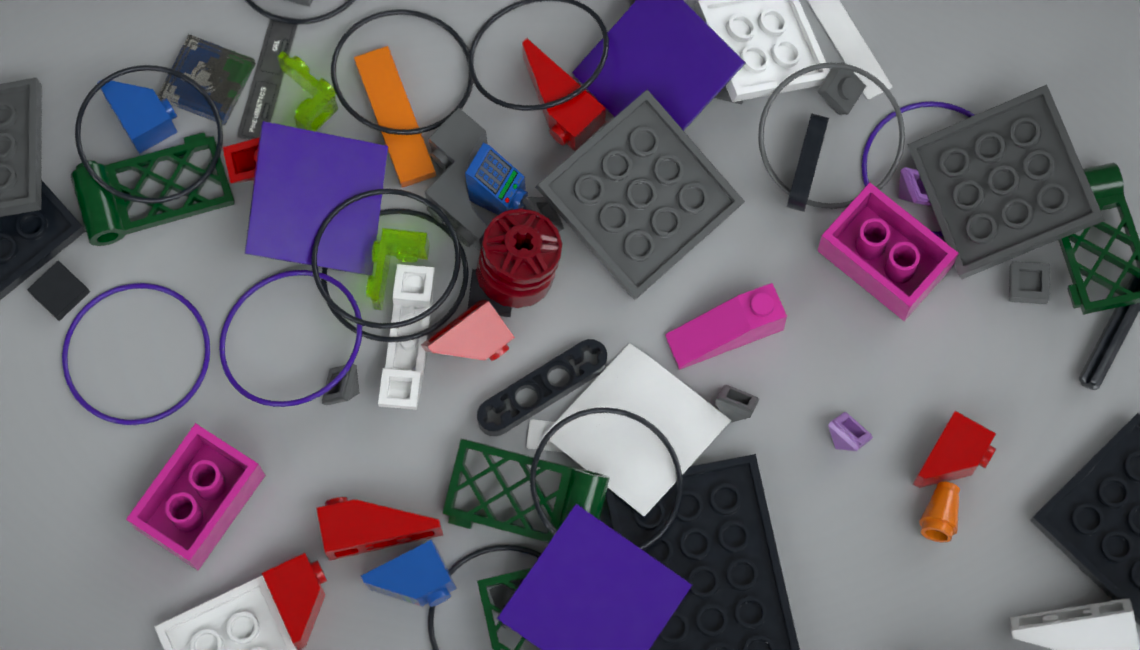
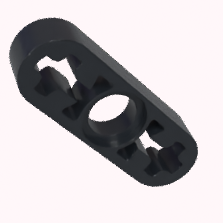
M811 113L787 208L805 212L829 117Z

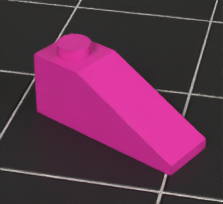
M770 283L726 301L665 334V338L678 369L681 370L783 331L787 314L773 283Z

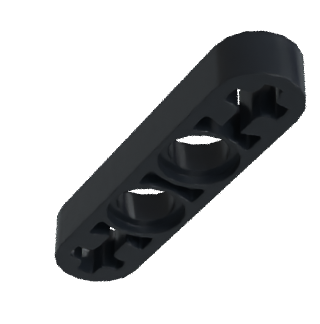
M595 339L581 341L487 399L479 406L477 411V421L480 429L489 436L503 435L597 377L607 366V350L605 346ZM585 351H589L591 354L598 352V364L593 366L592 363L586 362L579 366V373L581 375L577 377L574 367L568 361L573 359L576 366L584 360ZM555 369H563L569 374L570 379L566 385L555 387L548 381L549 373ZM525 388L534 390L538 396L536 403L529 407H523L516 401L517 393ZM509 399L511 407L517 415L512 417L511 411L508 410L500 416L502 422L500 425L496 426L494 422L486 423L488 420L487 412L493 410L496 414L507 409L504 400Z

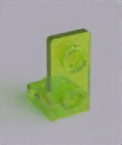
M282 51L277 56L281 69L313 96L312 99L307 98L298 106L294 116L296 126L300 129L316 132L338 110L334 88L325 79L320 78L317 80L309 73L310 69L307 64L298 56L294 55L291 58Z
M382 228L381 240L374 241L372 250V262L377 263L375 276L369 275L366 287V297L371 298L374 310L383 309L391 256H396L398 260L404 262H417L418 259L428 260L430 244L427 233Z

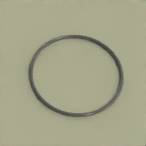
M820 63L805 67L780 83L765 104L758 131L759 149L763 163L779 188L790 195L791 190L777 177L766 155L764 126L768 111L777 95L791 81L805 73L825 68L845 69L863 75L874 82L890 100L899 125V146L890 171L876 188L881 190L889 182L903 154L905 127L896 99L878 78L853 65ZM808 199L807 205L825 209H838L848 207L853 200L842 203H821Z

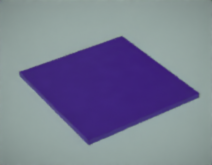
M636 0L608 31L609 51L606 63L598 77L587 89L614 117L648 90L684 131L746 62L684 0ZM603 38L572 72L582 84L592 76L600 63L604 48Z
M263 121L261 123L244 254L312 266L311 255L314 240L327 216L338 205L357 194L383 189L388 146ZM382 194L369 196L353 202L331 220L319 243L317 253L318 267L372 276Z
M575 504L497 619L540 650H649L692 587V584Z

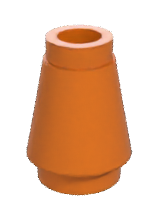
M945 481L937 483V487L919 521L922 527L921 534L927 539L945 543L951 541L952 535L958 532L960 488L957 485Z

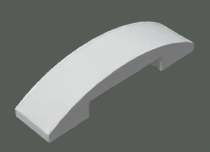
M397 264L392 298L394 306L391 323L413 318L432 306L434 267ZM431 314L411 325L390 329L389 337L411 335L429 328ZM429 334L405 342H388L386 364L382 371L379 407L417 410L427 351L422 348L421 344L429 339Z

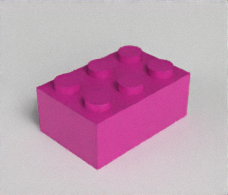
M871 183L860 192L821 235L817 250L903 321L911 315L951 270L958 256L956 250Z
M195 423L126 520L135 530L198 571L266 475L257 462Z

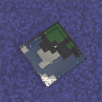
M189 34L171 69L192 78L209 94L218 109L222 125H226L256 63L251 57ZM168 74L157 95L160 101L167 98L170 104L216 122L212 109L203 95L188 82Z

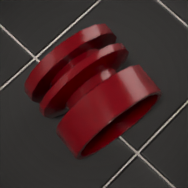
M519 208L504 211L492 219L484 232L476 270L479 285L490 299L502 306L521 308L532 306L546 296L552 287L563 245L559 230L549 218L536 211Z

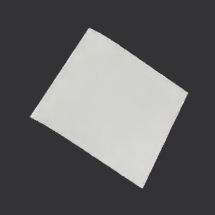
M629 343L546 431L543 437L561 420L579 411L601 407L626 410L646 419L663 433L678 457L683 475L732 420L644 352ZM610 413L582 416L564 425L549 440L585 470L609 476L608 488L644 517L677 481L673 460L663 442L649 428L626 416Z

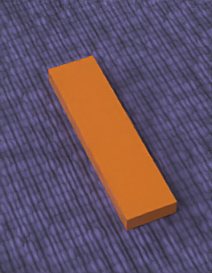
M385 46L354 57L378 125L405 130L419 128L389 47ZM381 132L384 142L388 146V152L402 188L436 177V171L421 133L396 135Z

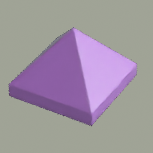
M907 167L901 169L899 199L931 206L918 170Z
M847 412L842 413L828 424L836 450L858 451L873 438L872 434Z

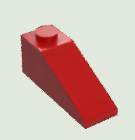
M528 38L522 42L523 59L540 104L563 98L581 87L580 84ZM586 90L563 104L542 109L549 126V133L553 139L562 146L567 144L574 151H577L606 123V108Z
M347 497L329 499L325 501V506L316 508L324 551L329 561L443 536L439 519L356 499L348 500Z

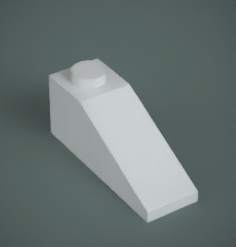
M1130 598L1010 617L1011 631L1014 639L1049 649L1140 650Z

